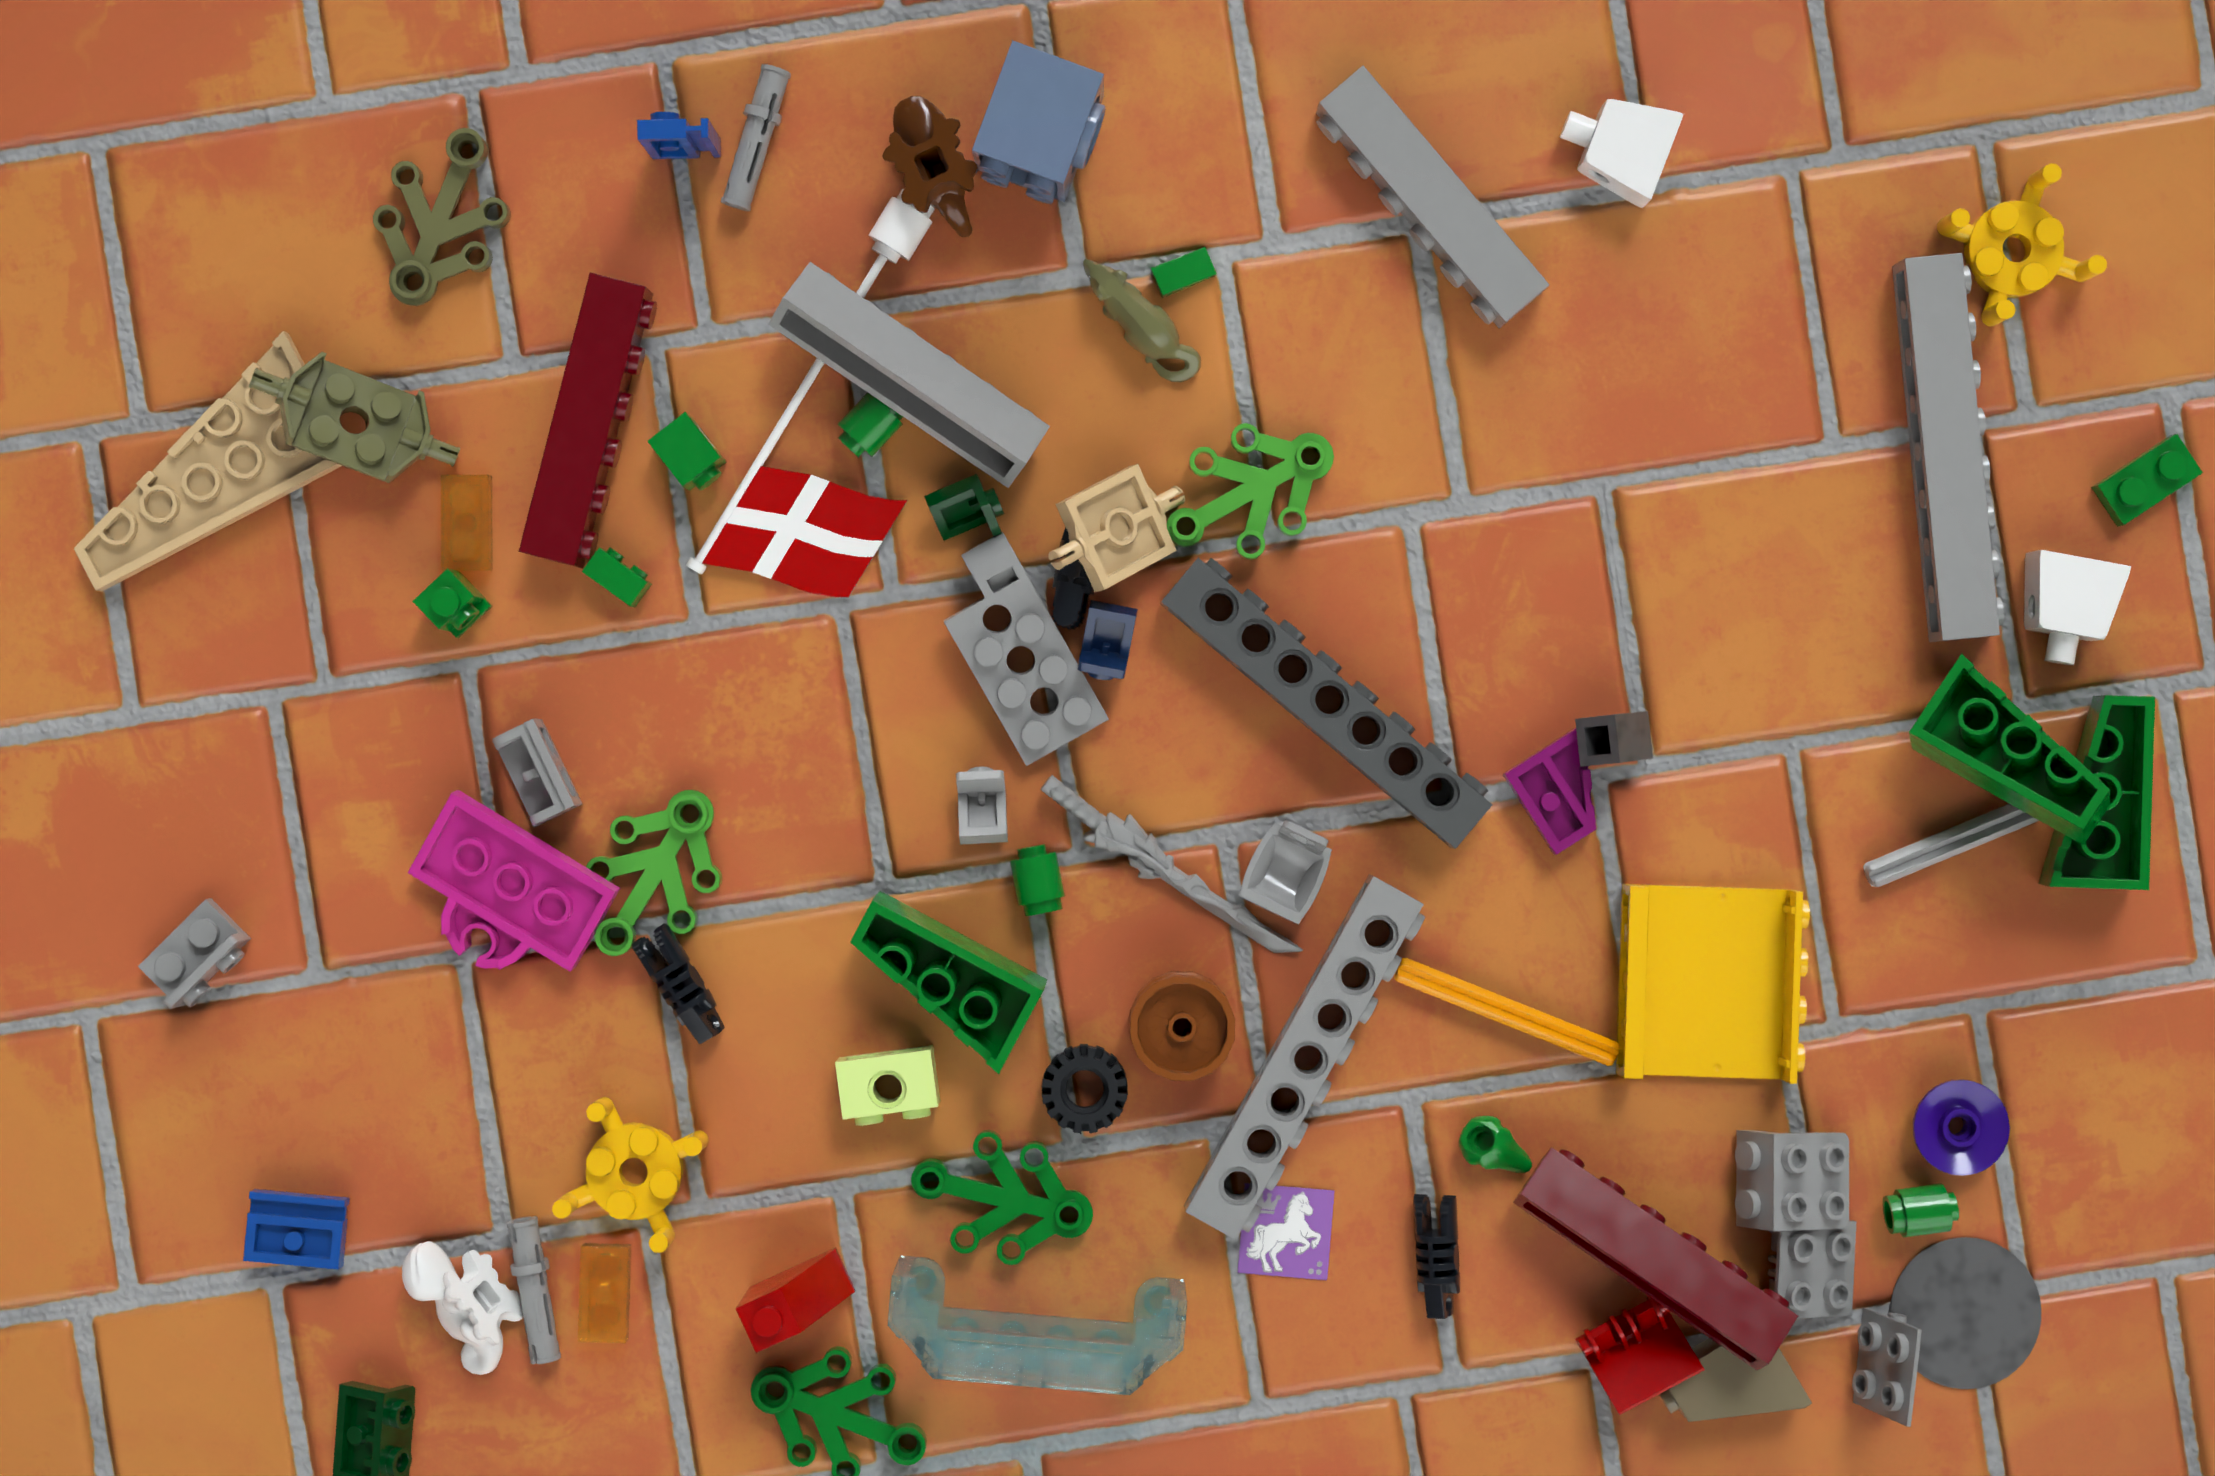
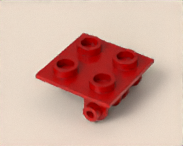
M1649 1296L1646 1297L1647 1301L1628 1311L1626 1308L1622 1309L1621 1315L1617 1317L1609 1316V1321L1590 1331L1587 1328L1584 1329V1334L1575 1338L1619 1415L1705 1370L1670 1314L1671 1311Z

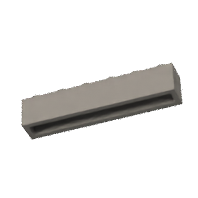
M1364 66L1360 67L1319 102L1316 114L1320 118L1316 123L1322 133L1332 143L1339 140L1351 154L1347 159L1352 168L1363 179L1371 177L1382 190L1378 193V196L1384 206L1393 215L1397 216L1401 213L1412 226L1409 229V233L1414 241L1425 252H1428L1430 249L1433 250L1443 262L1440 266L1443 275L1454 287L1459 288L1462 285L1474 299L1470 303L1473 310L1486 324L1489 325L1493 321L1500 329L1550 285Z
M809 262L782 298L768 324L1007 488L1010 487L1024 468L1050 427L1031 411L1021 407L998 391L993 385L970 372L952 357L935 348L919 337L913 330L900 324L877 308L872 302L864 299L812 262Z

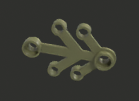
M470 128L457 129L447 139L446 152L452 163L432 211L421 187L423 184L422 171L409 161H401L392 169L391 179L395 186L402 191L421 236L414 255L402 232L405 227V217L402 212L391 205L380 206L374 212V226L383 233L396 264L389 277L391 292L399 301L406 305H423L435 295L438 282L467 270L483 272L492 264V252L487 246L478 241L467 243L459 254L433 263L440 245L486 226L494 229L502 228L510 220L511 212L508 205L496 197L487 198L481 203L480 207L452 218L471 170L480 167L488 155V147L485 140ZM470 143L475 144L477 147L475 156L470 159L463 158V147ZM406 169H412L415 174L414 180L407 185L401 184V173ZM494 205L501 206L502 216L495 221L489 220L487 217L489 208ZM395 213L397 219L395 225L388 229L383 228L382 218L384 215ZM475 249H482L484 251L483 261L477 265L471 264L469 261L470 253ZM418 274L422 277V285L419 289L411 291L407 286L408 279L412 275Z

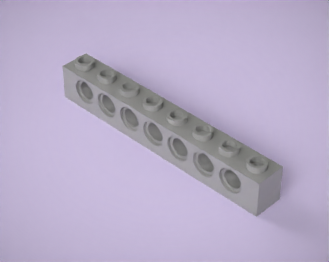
M1368 875L1184 1204L1185 1212L1235 1240L1241 1230L1249 1232L1252 1229L1262 1207L1256 1204L1265 1188L1270 1191L1275 1188L1285 1169V1165L1279 1163L1288 1146L1296 1149L1305 1135L1308 1124L1303 1121L1311 1105L1319 1107L1329 1092L1332 1082L1326 1080L1332 1067L1335 1063L1342 1066L1348 1058L1355 1044V1041L1349 1038L1358 1021L1366 1024L1378 1003V999L1373 994L1381 980L1389 982L1395 974L1402 957L1396 955L1405 938L1412 941L1418 933L1425 919V916L1419 913L1424 905L1423 903L1375 876ZM1374 920H1384L1388 924L1390 931L1386 942L1379 946L1369 945L1365 939V929ZM1350 962H1361L1366 968V978L1357 987L1345 986L1341 979L1343 968ZM1327 1004H1337L1343 1010L1341 1023L1331 1029L1320 1026L1318 1023L1320 1009ZM1310 1045L1319 1049L1320 1060L1314 1068L1302 1070L1295 1066L1294 1057L1301 1047ZM1279 1088H1291L1297 1094L1295 1105L1288 1111H1278L1271 1106V1097ZM1259 1129L1267 1130L1274 1136L1271 1148L1263 1153L1254 1152L1247 1146L1251 1133ZM1241 1171L1251 1178L1250 1185L1245 1192L1232 1194L1224 1188V1181L1232 1172Z

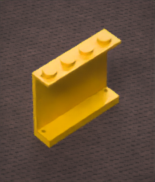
M1622 884L1617 1042L1620 1048L1616 1058V1074L1629 1079H1643V1075L1781 1079L1789 1084H1797L1798 1072H1803L1805 1066V1048L1802 1043H1799V1024L1805 1023L1807 1015L1805 996H1800V979L1805 977L1808 971L1807 949L1801 948L1802 929H1807L1810 919L1809 903L1807 900H1803V891L1792 889Z

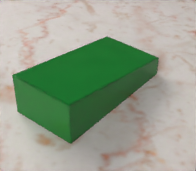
M1206 247L1151 268L1152 276L1162 298L1217 275Z

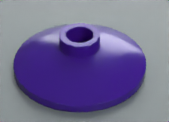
M1951 1080L1935 1086L1921 1099L1913 1118V1136L1919 1152L1933 1167L1951 1175H1972L1989 1168L2002 1155L2009 1138V1118L2002 1101L1986 1086L1970 1080ZM1955 1117H1960L1963 1121V1127L1960 1132L1952 1134L1949 1130V1122Z

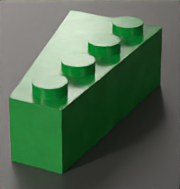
M1962 653L1909 731L1913 750L2082 845L2085 844L2110 806V789L2065 747L2059 746L2042 730V726L2030 715H2025L2013 704L1995 683L1989 682L1978 672L1974 664Z
M2093 696L2075 758L2110 789V806L2084 845L2054 829L2038 884L2048 887L2149 890L2155 722L2154 696Z
M879 891L871 901L850 941L851 944L895 983H900L917 998V1002L930 1014L934 1013L954 1031L953 1034L967 1047L970 1045L986 1060V1064L998 1074L1041 997L1048 980L882 891Z

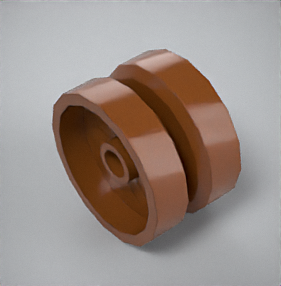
M1170 971L1151 979L1138 992L1130 1010V1039L1138 1058L1153 1073L1171 1081H1193L1211 1074L1227 1059L1235 1041V1017L1226 995L1211 979L1193 971ZM1179 1018H1186L1192 1024L1191 1029L1184 1030L1183 1036L1176 1034L1173 1026L1174 1022Z

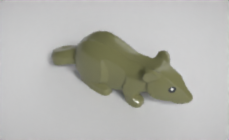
M1085 259L1083 261L1085 273L1090 280L1093 292L1099 298V301L1104 302V315L1119 322L1126 331L1124 339L1134 349L1146 356V363H1152L1156 372L1171 382H1184L1194 377L1201 367V357L1192 347L1179 344L1178 330L1169 315L1160 306L1153 305L1144 298L1135 286L1126 282L1127 273ZM1157 359H1180L1185 362V367L1180 371L1171 372L1160 365Z

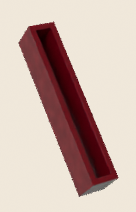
M589 273L518 552L581 569L584 567L585 559L590 560L595 554L598 533L593 532L597 513L603 514L608 504L610 487L605 486L609 467L615 468L620 457L622 442L616 439L620 422H627L632 410L633 394L628 393L632 375L638 376L642 370L645 348L640 347L644 328L649 330L652 328L657 310V302L651 301L653 293L646 286Z
M1551 1147L1543 1156L1513 1203L1755 1370L1767 1366L1798 1318L1797 1314L1788 1309L1789 1302L1780 1294L1765 1288L1762 1291L1748 1282L1747 1273L1734 1263L1723 1260L1721 1263L1705 1252L1707 1250L1706 1245L1693 1235L1682 1232L1680 1235L1664 1224L1666 1219L1655 1209L1644 1204L1639 1207L1625 1198L1624 1189L1614 1181L1606 1177L1598 1179L1584 1170V1162L1573 1153L1564 1149L1558 1152Z

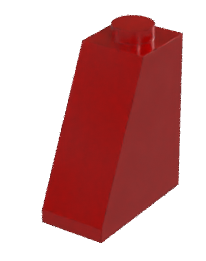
M835 1247L749 1287L735 1309L755 1352L758 1353L801 1333L856 1290Z

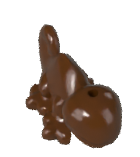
M910 96L900 101L894 109V132L890 134V146L885 149L882 157L885 161L895 163L894 166L898 172L905 173L903 182L906 188L901 194L903 203L914 205L920 213H927L930 205L935 207L958 235L969 237L972 233V227L964 195L965 191L971 192L974 190L973 178L978 172V165L972 160H965L963 153L956 151L960 144V139L956 136L961 126L960 121L953 118L946 119L945 115L929 100L921 96Z

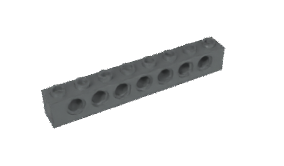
M1197 558L1160 604L1450 848L1456 849L1493 805L1484 798L1488 789L1467 772L1460 778L1448 768L1447 765L1452 759L1433 743L1429 742L1426 747H1423L1410 736L1415 731V728L1399 714L1393 711L1389 717L1386 716L1374 705L1379 698L1359 681H1356L1351 686L1338 675L1342 667L1329 655L1320 650L1315 656L1301 643L1306 637L1285 619L1279 625L1265 614L1269 606L1254 592L1246 589L1241 594L1230 585L1228 581L1232 578V575L1217 561L1210 558L1205 564L1201 559ZM1213 595L1225 596L1232 605L1230 617L1224 621L1212 620L1205 611L1206 600ZM1257 625L1267 632L1268 644L1263 651L1252 652L1245 648L1242 643V633L1246 627ZM1285 656H1295L1304 664V675L1297 683L1286 682L1279 674V663ZM1324 686L1335 688L1341 697L1339 708L1332 714L1320 711L1315 702L1318 690ZM1360 717L1372 719L1377 727L1375 739L1366 745L1357 742L1352 734L1353 724ZM1399 747L1406 748L1413 756V766L1404 775L1394 773L1389 766L1390 754ZM1435 778L1443 779L1450 789L1449 798L1439 806L1431 804L1426 797V787Z

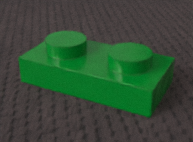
M2176 433L2168 436L2091 488L2118 527L2127 524L2203 472Z

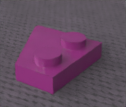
M1576 728L1503 773L1504 778L1554 855L1559 854L1596 830L1595 809L1591 800V771L1588 769V766H1580Z

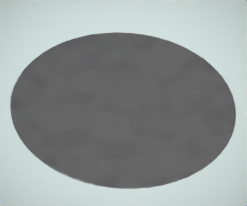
M1961 1237L1948 1239L1931 1245L1920 1252L1902 1271L1891 1298L1890 1312L1907 1315V1324L1922 1329L1917 1372L1935 1383L1951 1388H1982L1997 1383L2011 1375L2024 1363L2031 1353L2041 1326L2040 1296L2028 1269L2007 1249L1979 1238Z

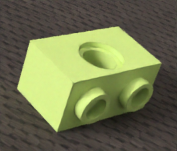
M933 1045L839 1057L835 1062L842 1119L855 1118L856 1126L881 1123L884 1121L883 1114L902 1112L903 1119L927 1117L931 1115L930 1108L938 1107L941 1102ZM882 1075L895 1076L901 1083V1094L893 1099L884 1098L877 1091V1079Z

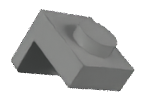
M974 767L967 772L956 773L960 845L1008 842L1004 771L993 770L989 767Z

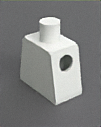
M1607 99L1601 106L1596 120L1570 111L1562 128L1560 138L1585 147L1577 167L1580 173L1635 206L1643 208L1652 199L1684 114L1616 99Z
M2046 550L2026 553L2024 626L2026 630L2049 634L2045 661L2074 665L2079 640L2098 641L2105 639L2128 580L2131 566Z

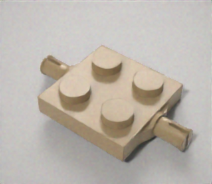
M1135 464L1055 504L1068 531L1070 542L1049 552V560L1060 558L1052 562V566L1057 570H1061L1066 565L1079 560L1085 569L1094 592L1113 586L1177 550L1167 530L1165 513L1185 503V495L1173 498L1183 493L1180 487L1173 486L1157 496L1147 485L1139 464Z

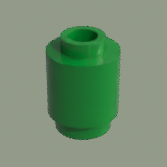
M867 392L837 424L843 430L838 439L858 458L864 451L873 457L903 425L900 421L903 416Z
M1045 844L1017 849L1019 859L1010 860L1018 905H1023L1025 916L1063 909L1061 897H1064L1065 893L1057 853H1047Z
M1943 1184L1896 1189L1893 1195L1883 1197V1214L1890 1234L1900 1233L1902 1237L1949 1232L1952 1229L1953 1221H1958L1959 1207L1956 1196L1953 1192L1947 1193Z

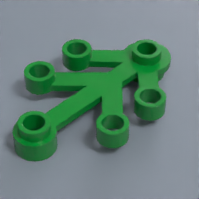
M992 1130L980 1132L974 1140L973 1149L977 1157L987 1161L1001 1186L952 1175L942 1161L934 1158L925 1159L918 1163L912 1173V1187L923 1198L935 1199L945 1193L997 1206L971 1223L963 1222L955 1226L950 1241L952 1247L962 1254L974 1251L978 1246L979 1240L1023 1213L1042 1217L1041 1220L1019 1235L1007 1234L1000 1239L997 1246L998 1258L1004 1264L1015 1265L1023 1260L1027 1250L1054 1234L1064 1238H1074L1082 1235L1090 1227L1093 1219V1209L1089 1199L1079 1191L1065 1189L1048 1161L1049 1153L1047 1148L1037 1141L1029 1142L1023 1146L1020 1153V1163L1027 1171L1035 1172L1048 1198L1028 1193L1002 1150L1003 1143L1000 1135ZM982 1138H993L997 1143V1149L990 1154L982 1152L979 1147V1141ZM1036 1148L1043 1153L1044 1158L1040 1164L1032 1165L1026 1161L1025 1154L1029 1149ZM926 1172L935 1173L939 1178L938 1186L926 1188L921 1181L922 1175ZM1071 1206L1078 1211V1218L1074 1222L1068 1223L1061 1219L1060 1211L1064 1207ZM961 1230H968L973 1234L974 1241L968 1246L960 1245L957 1242L956 1234ZM1006 1242H1016L1020 1246V1253L1015 1257L1006 1256L1002 1250Z
M832 1347L826 1352L823 1359L793 1372L782 1366H769L762 1369L755 1376L751 1385L752 1400L761 1411L775 1415L788 1445V1459L797 1467H805L813 1462L817 1453V1444L812 1437L803 1434L794 1409L813 1417L833 1464L831 1468L832 1476H845L838 1470V1464L842 1461H849L855 1467V1472L849 1476H859L861 1471L860 1459L854 1453L849 1452L839 1427L887 1445L891 1458L901 1465L915 1464L925 1453L927 1438L925 1432L918 1425L902 1423L895 1427L847 1408V1406L874 1394L884 1396L892 1391L896 1382V1374L893 1368L887 1364H877L871 1368L868 1376L820 1397L802 1389L828 1376L832 1378L845 1376L852 1365V1356L844 1347ZM832 1355H840L845 1359L846 1366L841 1370H835L829 1365L828 1359ZM878 1372L886 1373L890 1378V1384L886 1387L876 1386L873 1382V1375ZM773 1381L781 1383L784 1393L778 1397L770 1395L767 1390V1384ZM904 1434H911L916 1438L917 1445L914 1448L906 1449L901 1446L899 1438ZM799 1443L806 1444L810 1448V1456L799 1458L794 1453V1446Z

